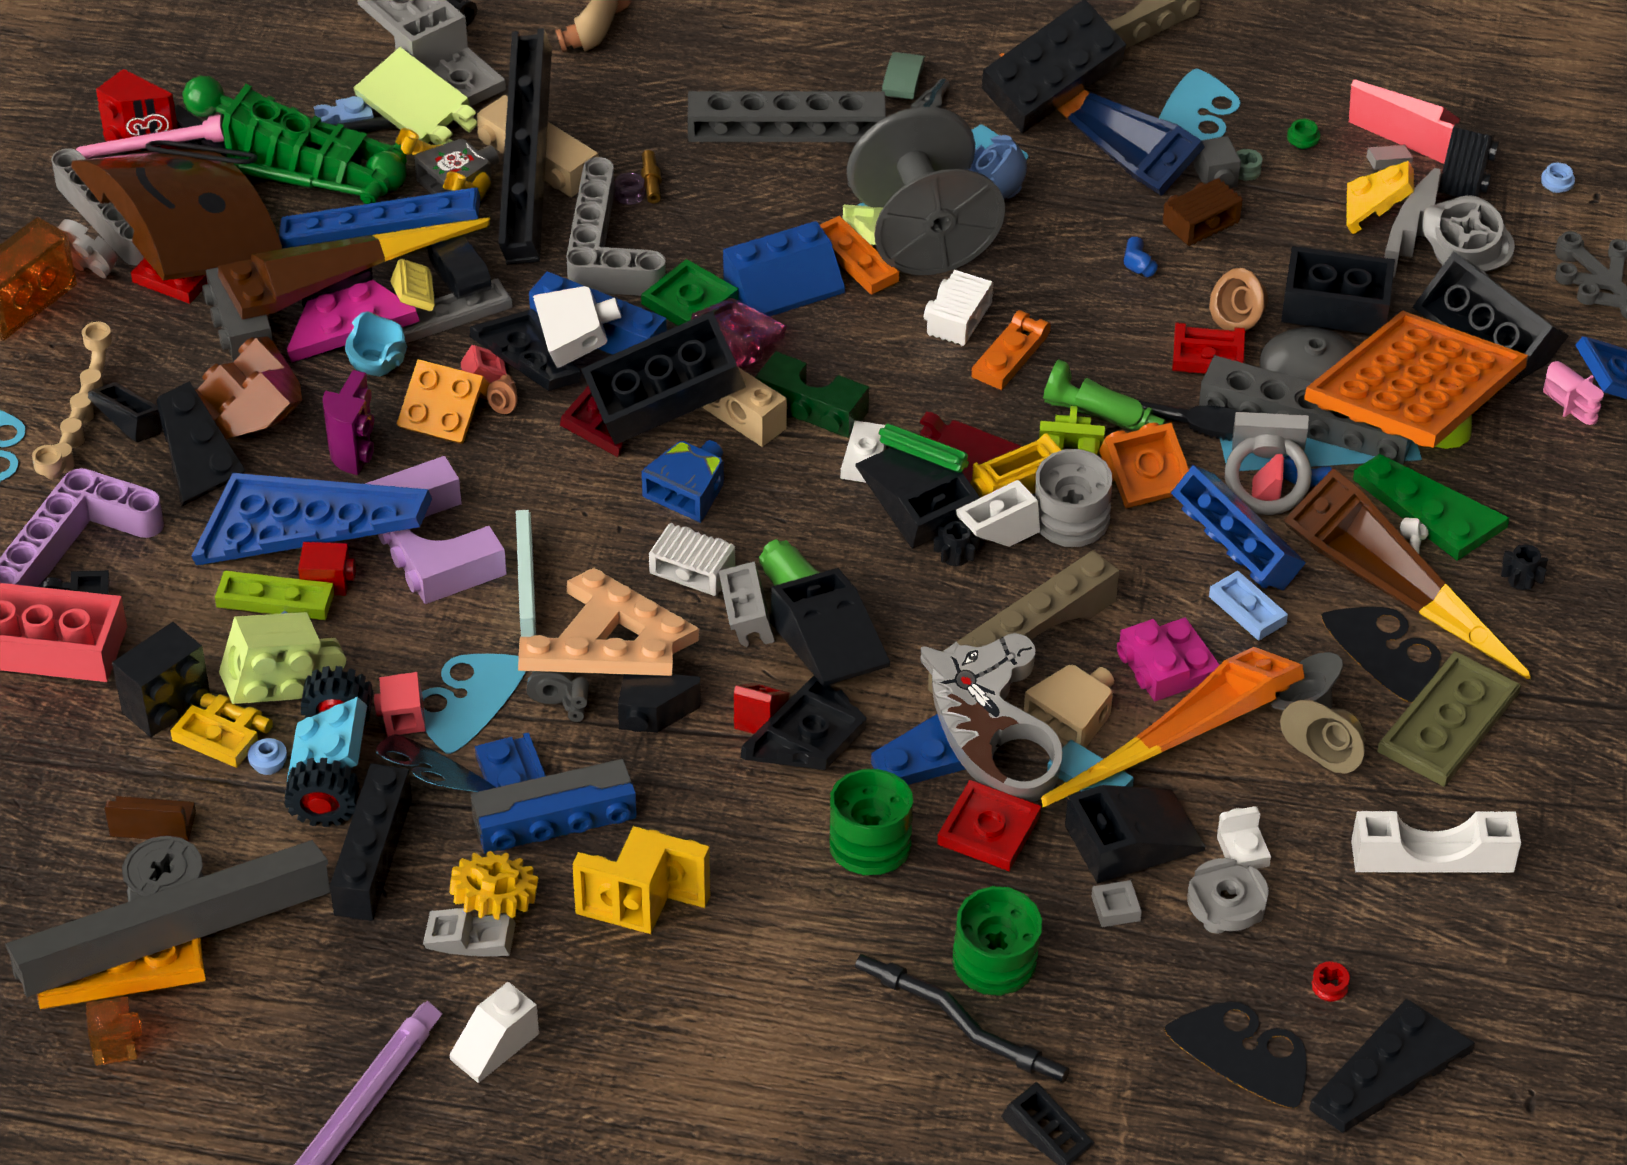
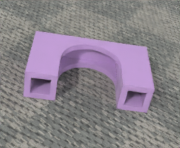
M445 456L365 483L428 489L432 496V501L425 517L461 504L459 477ZM490 526L442 541L421 538L412 533L410 529L378 534L383 545L388 543L395 566L398 569L401 567L404 569L409 589L412 593L418 592L424 604L506 575L505 549Z

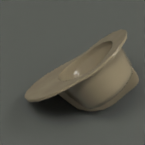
M1298 700L1290 703L1283 710L1280 719L1281 731L1286 740L1298 751L1335 773L1346 774L1355 771L1362 764L1365 755L1364 743L1366 738L1364 737L1363 727L1354 714L1343 709L1331 710L1313 700Z

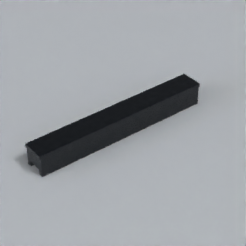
M544 28L538 29L535 35L520 36L519 31L512 32L498 241L507 265L540 262L552 46Z

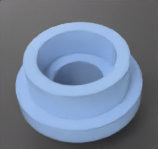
M1564 163L1548 165L1541 176L1542 185L1554 193L1569 191L1573 188L1575 182L1572 168Z
M265 738L258 740L248 750L250 765L263 775L277 773L282 769L287 759L286 747L277 739Z

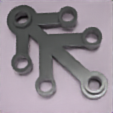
M1574 231L1564 232L1557 239L1555 254L1559 259L1566 262L1560 263L1557 266L1556 281L1563 285H1579L1577 299L1582 304L1618 307L1621 309L1622 316L1627 319V286L1622 282L1624 260L1627 259V241L1614 239L1610 242L1608 249L1610 266L1608 270L1584 248V241L1580 234ZM1578 261L1592 274L1577 272V267L1568 262ZM1599 288L1611 290L1614 294L1599 292Z

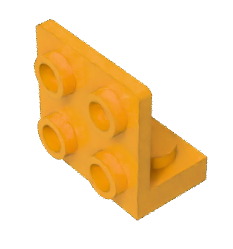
M417 359L397 420V426L409 431L462 444L464 443L478 398L487 400V388L490 383L483 376Z

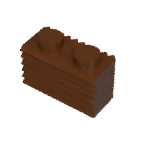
M1220 177L1208 183L1201 182L1193 190L1180 196L1173 195L1164 203L1162 223L1190 247L1192 243L1201 242L1203 238L1206 239L1208 236H1212L1213 233L1222 232L1229 225L1238 224L1243 200L1241 196H1238L1237 192L1234 193L1233 189L1225 185L1224 181L1221 182Z

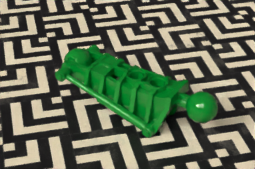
M199 75L194 77L184 87L182 92L183 102L186 109L193 115L209 117L217 112L224 114L222 129L225 149L250 152L258 157L257 161L251 164H234L244 175L307 188L319 187L358 195L364 204L376 203L380 196L397 191L405 182L407 176V154L401 150V145L397 143L394 145L381 143L367 137V134L364 132L360 133L344 128L342 124L338 123L335 126L321 122V118L316 115L310 118L298 112V108L293 106L289 108L279 104L271 96L264 97L252 90V86L248 84L244 85L235 99L225 96L221 84L211 76ZM226 154L228 158L250 159L249 157ZM363 159L367 160L365 167L360 165Z

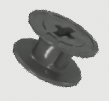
M161 836L150 838L136 845L127 854L122 866L123 880L128 886V902L204 877L201 873L203 869L202 857L194 844L179 837Z

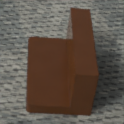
M117 796L116 801H107L104 808L110 837L137 839L173 836L189 841L196 814L194 802Z

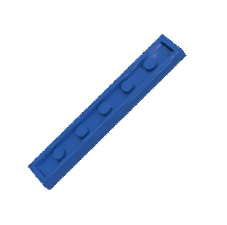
M469 188L286 216L281 218L279 239L282 248L478 219L480 194L478 188Z

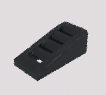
M116 382L88 392V399L135 442L138 443L161 434L162 423L157 405Z
M1035 1082L1009 1103L1001 1115L1002 1119L1012 1129L1057 1165H1071L1095 1143L1038 1082ZM1030 1108L1037 1111L1032 1117L1027 1113ZM1045 1118L1050 1123L1042 1129L1037 1123ZM1057 1128L1062 1134L1053 1140L1049 1134ZM1071 1139L1076 1144L1065 1153L1060 1146Z

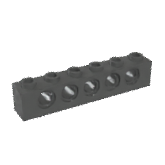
M688 91V142H858L866 131L885 118V91Z
M1214 355L1201 382L1199 406H1219L1249 413L1308 415L1307 438L1371 456L1381 454L1402 465L1404 464L1413 440L1397 434H1387L1381 428L1365 422H1355L1346 415L1333 410L1320 409L1316 404L1304 400L1306 387L1312 382Z

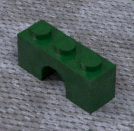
M775 351L755 376L756 379L787 398V415L847 438L851 436L854 422L862 421L869 411V386L837 375L833 382L825 387H810L806 385L807 363Z

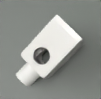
M586 286L533 296L548 351L557 368L605 345L607 337L603 324L622 318L616 298L596 303L590 288Z

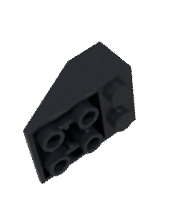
M892 447L855 465L912 549L938 537V528L940 526L945 527L952 521L963 522L956 515V509L980 498L962 472L957 473Z
M839 568L772 586L770 623L823 687L890 667V660L857 589Z
M1102 785L1067 797L1065 827L1097 884L1199 853L1206 849L1173 790Z

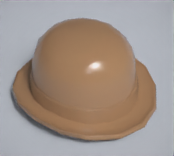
M1233 268L1224 273L1216 282L1210 296L1209 308L1213 321L1225 330H1234V327L1245 328L1246 331L1254 327L1268 304L1266 287L1253 272L1247 269Z

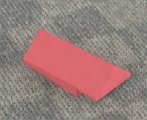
M1353 79L1351 84L1349 123L1399 145H1405L1408 149L1444 164L1453 126L1456 123L1459 124L1460 121L1457 116L1444 107Z

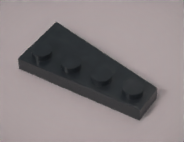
M1406 998L1310 1102L1309 1111L1344 1133L1383 1109L1385 1103L1399 1094L1404 1096L1412 1091L1416 1083L1430 1074L1434 1077L1445 1070L1447 1064L1458 1057L1463 1059L1471 1054L1475 1042Z

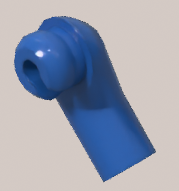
M1129 238L1124 255V265L1136 274L1142 273L1145 277L1153 276L1158 268L1157 262L1152 260L1149 254L1143 252L1144 242L1141 238Z
M1285 456L1283 479L1296 484V465L1289 456ZM1325 466L1311 469L1312 480L1310 487H1315L1332 470L1331 467Z

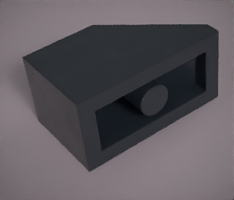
M624 674L618 701L619 729L658 733L699 709L701 706V677L672 674V676Z

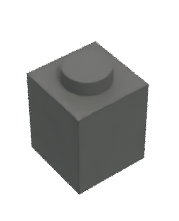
M1229 137L1202 140L1205 148L1194 159V168L1201 182L1208 183L1220 177L1221 182L1224 181L1225 185H1228L1229 188L1238 187L1241 161Z

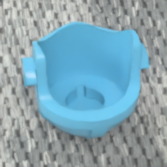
M363 312L353 320L354 328L346 340L345 350L350 364L357 371L380 377L388 374L403 362L407 345L403 329L399 323L371 312Z

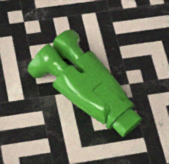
M1060 359L1056 361L1044 391L1043 399H1045V403L1067 408L1078 406V413L1102 419L1132 432L1138 431L1142 426L1149 423L1157 422L1159 425L1166 423L1165 419L1152 415L1153 408L1148 407L1144 409L1138 400L1110 390L1088 378H1085L1080 389L1071 384L1072 373L1068 363Z

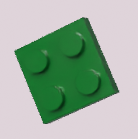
M685 259L641 294V304L678 326L710 311H713L716 317L738 300V288L688 259Z

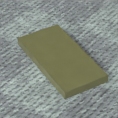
M1454 651L1379 742L1377 752L1445 787L1518 696L1521 684Z

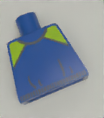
M711 440L706 441L701 448L685 441L677 442L642 470V497L701 523L724 483V461L721 459L723 455L722 448Z

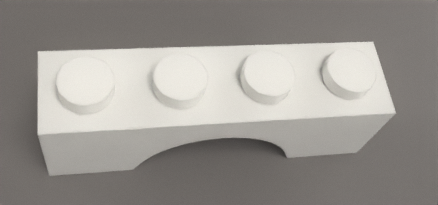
M1357 811L1351 843L1355 872L1514 873L1521 839L1516 812H1475L1470 819L1457 827L1443 831H1422L1406 825L1400 819L1397 811Z

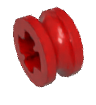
M1333 961L1321 963L1314 970L1312 990L1316 996L1323 1000L1338 1001L1347 994L1350 981L1349 972L1340 963ZM1325 977L1330 981L1337 979L1338 985L1336 987L1332 983L1324 985L1323 980Z

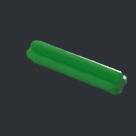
M886 424L884 428L879 430L880 442L894 449L957 473L962 472L969 465L967 461L968 454L959 449L892 424Z

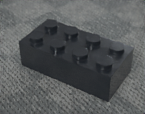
M1082 0L983 70L981 88L1023 134L1122 64L1126 43L1087 0Z
M713 311L581 368L604 424L615 445L746 388Z

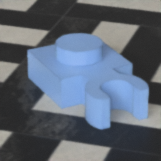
M357 96L336 100V106L333 107L329 105L314 107V113L321 118V122L332 125L373 118L371 107L362 98Z

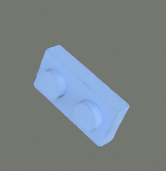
M1239 571L1210 586L1209 597L1258 641L1287 624L1288 614Z

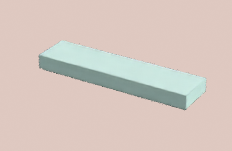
M516 510L521 637H531L536 635L531 512L529 510Z

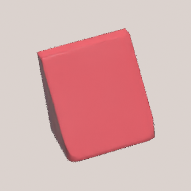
M471 345L461 360L462 371L483 376L489 383L500 380L501 376L507 374L504 360L483 347Z
M1283 454L1275 455L1254 475L1252 481L1253 497L1266 501L1280 499L1284 471Z

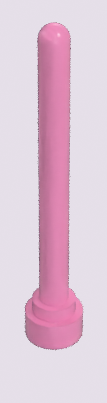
M224 114L209 116L208 120L203 121L202 125L78 147L76 150L88 159L144 149L148 142L156 140L183 142L205 138L206 140H212L214 143L224 141L222 129Z

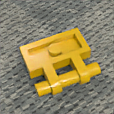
M206 693L200 700V706L206 709L191 705L170 732L172 741L238 768L247 757L250 746L258 741L255 730L267 734L272 728L273 720L262 716V712L249 706L245 709L232 704L227 696L222 694L214 696ZM228 717L230 719L235 720V722L227 720L226 718Z

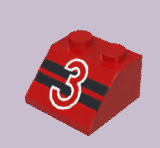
M125 69L119 71L96 89L105 141L178 129L173 94ZM165 145L155 146V147H157V148H164V149H174V148H177V147L165 146ZM144 148V149L133 150V151H127V152H128V153H134V152H144V151H149V150H147V148Z

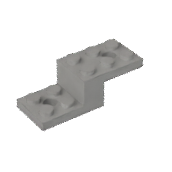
M357 0L359 6L394 35L396 50L401 47L468 97L470 107L506 90L505 79L468 48L465 16L447 0Z

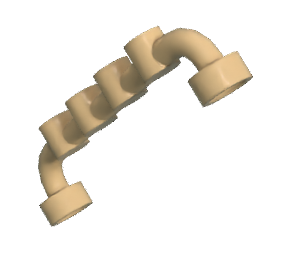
M104 322L89 323L82 330L84 346L92 351L89 369L84 370L80 374L81 389L78 394L73 395L70 399L72 411L69 418L63 420L60 424L62 434L60 442L55 445L40 446L32 453L35 471L40 475H44L49 480H56L62 473H67L75 467L72 449L81 446L85 441L82 423L89 422L94 418L93 404L88 399V392L103 386L101 375L105 366L106 349L112 343L110 327Z

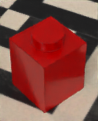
M303 542L298 567L299 578L302 580L333 583L334 595L346 596L348 582L354 581L356 575V561L349 558L348 543Z

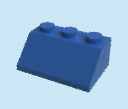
M817 221L723 249V280L738 288L737 301L751 322L845 293L844 282L832 243Z

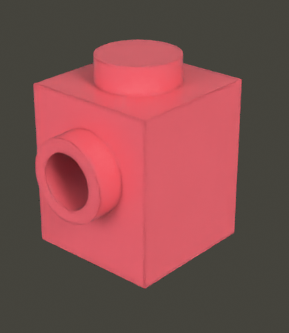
M413 672L379 677L380 693L374 694V704L377 717L383 716L387 736L426 731L423 695L418 673Z

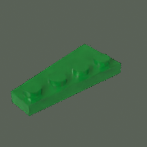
M1378 454L1354 470L1353 480L1402 519L1418 518L1421 522L1420 524H1424L1428 529L1427 538L1456 561L1508 528L1509 517L1381 454Z

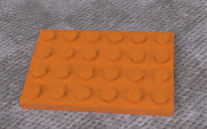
M1402 310L1307 386L1304 400L1316 404L1320 409L1333 410L1346 415L1355 422H1365L1381 428L1387 434H1397L1411 439L1419 446L1434 448L1526 368L1528 355Z

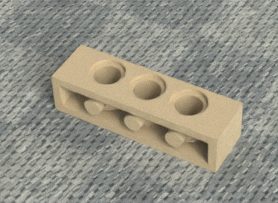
M739 368L746 388L707 404L702 408L763 447L787 428V398Z

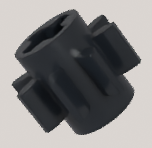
M952 521L945 527L940 526L938 528V537L934 538L933 550L937 553L941 552L942 563L945 562L951 566H962L969 560H975V551L979 550L980 537L972 535V531L964 522Z
M1518 545L1513 553L1510 551L1504 552L1500 575L1501 577H1508L1511 587L1519 590H1531L1535 582L1544 583L1548 558L1541 557L1540 551L1534 546Z

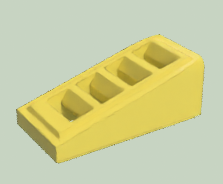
M399 259L390 282L400 302L429 312L430 310L433 311L435 302L430 269L427 266Z

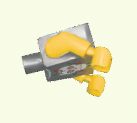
M407 128L400 130L395 142L401 145V150L405 154L414 155L416 179L431 194L478 188L480 201L483 199L487 190L492 185L490 167L499 163L498 153L493 146L489 145L477 151L465 139H458L443 145H430L418 140L419 136L416 132Z

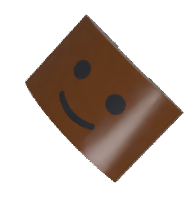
M187 148L175 149L178 151L224 157L223 155L217 152L201 151ZM157 152L76 160L71 163L72 169L101 204L112 203L133 228L132 243L163 281L206 275V270L217 268L218 265L249 260L253 253L283 249L276 228L263 201L246 176L233 163Z

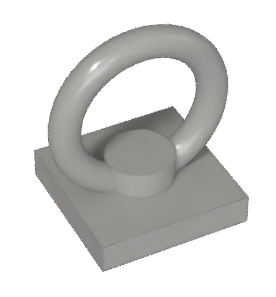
M1236 412L1232 452L1225 466V482L1256 514L1277 515L1287 512L1297 506L1306 496L1312 480L1311 465L1304 452L1308 433V415ZM1250 453L1263 458H1273L1277 454L1288 455L1297 468L1296 484L1292 491L1283 498L1272 501L1257 499L1251 496L1240 482L1239 470L1242 461Z

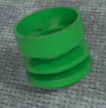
M861 769L851 772L835 783L830 792L829 841L830 853L839 865L848 871L861 875H881L896 870L906 862L911 852V823L913 817V796L907 783L894 773L880 769Z
M999 886L979 889L965 898L957 913L952 964L957 976L969 988L985 995L1002 996L1017 992L1029 983L1036 970L1042 930V917L1036 904L1024 893L1010 887Z

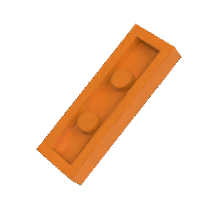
M840 216L820 224V227L832 243L837 263L871 295L899 282V271L895 267L889 266L881 258L878 251Z

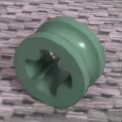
M1238 150L1236 153L1241 161L1239 179L1244 181L1257 179L1261 174L1262 156L1255 150Z

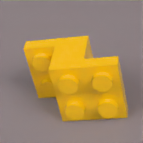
M633 826L617 862L602 856H592L578 852L572 864L576 914L648 934L652 933L667 898L702 908L706 907L710 898L709 846L694 840H684L665 835L656 830H646Z

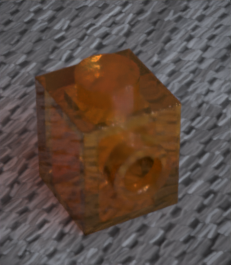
M128 996L87 1002L88 1037L95 1066L137 1059L135 1037L142 1036L139 1012L131 1013Z

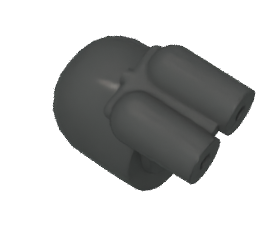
M532 671L528 678L526 689L527 695L531 699L544 704L563 702L565 710L568 711V718L571 721L579 722L583 720L589 692V682L587 679L581 676L574 680V672Z

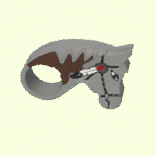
M1012 633L981 647L960 646L957 642L943 652L929 647H921L922 655L920 660L932 675L933 698L940 723L952 750L967 772L980 784L1029 802L1038 801L1043 795L1052 791L1059 779L1062 762V746L1057 734L1043 721L1004 701L1009 694L1010 684L1024 680L1033 670L1036 649L1032 641L1025 635ZM1015 739L1031 740L1046 750L1052 765L1043 776L1035 780L1017 781L1010 779L1002 774L994 764L992 756L998 749L996 745L1001 746Z

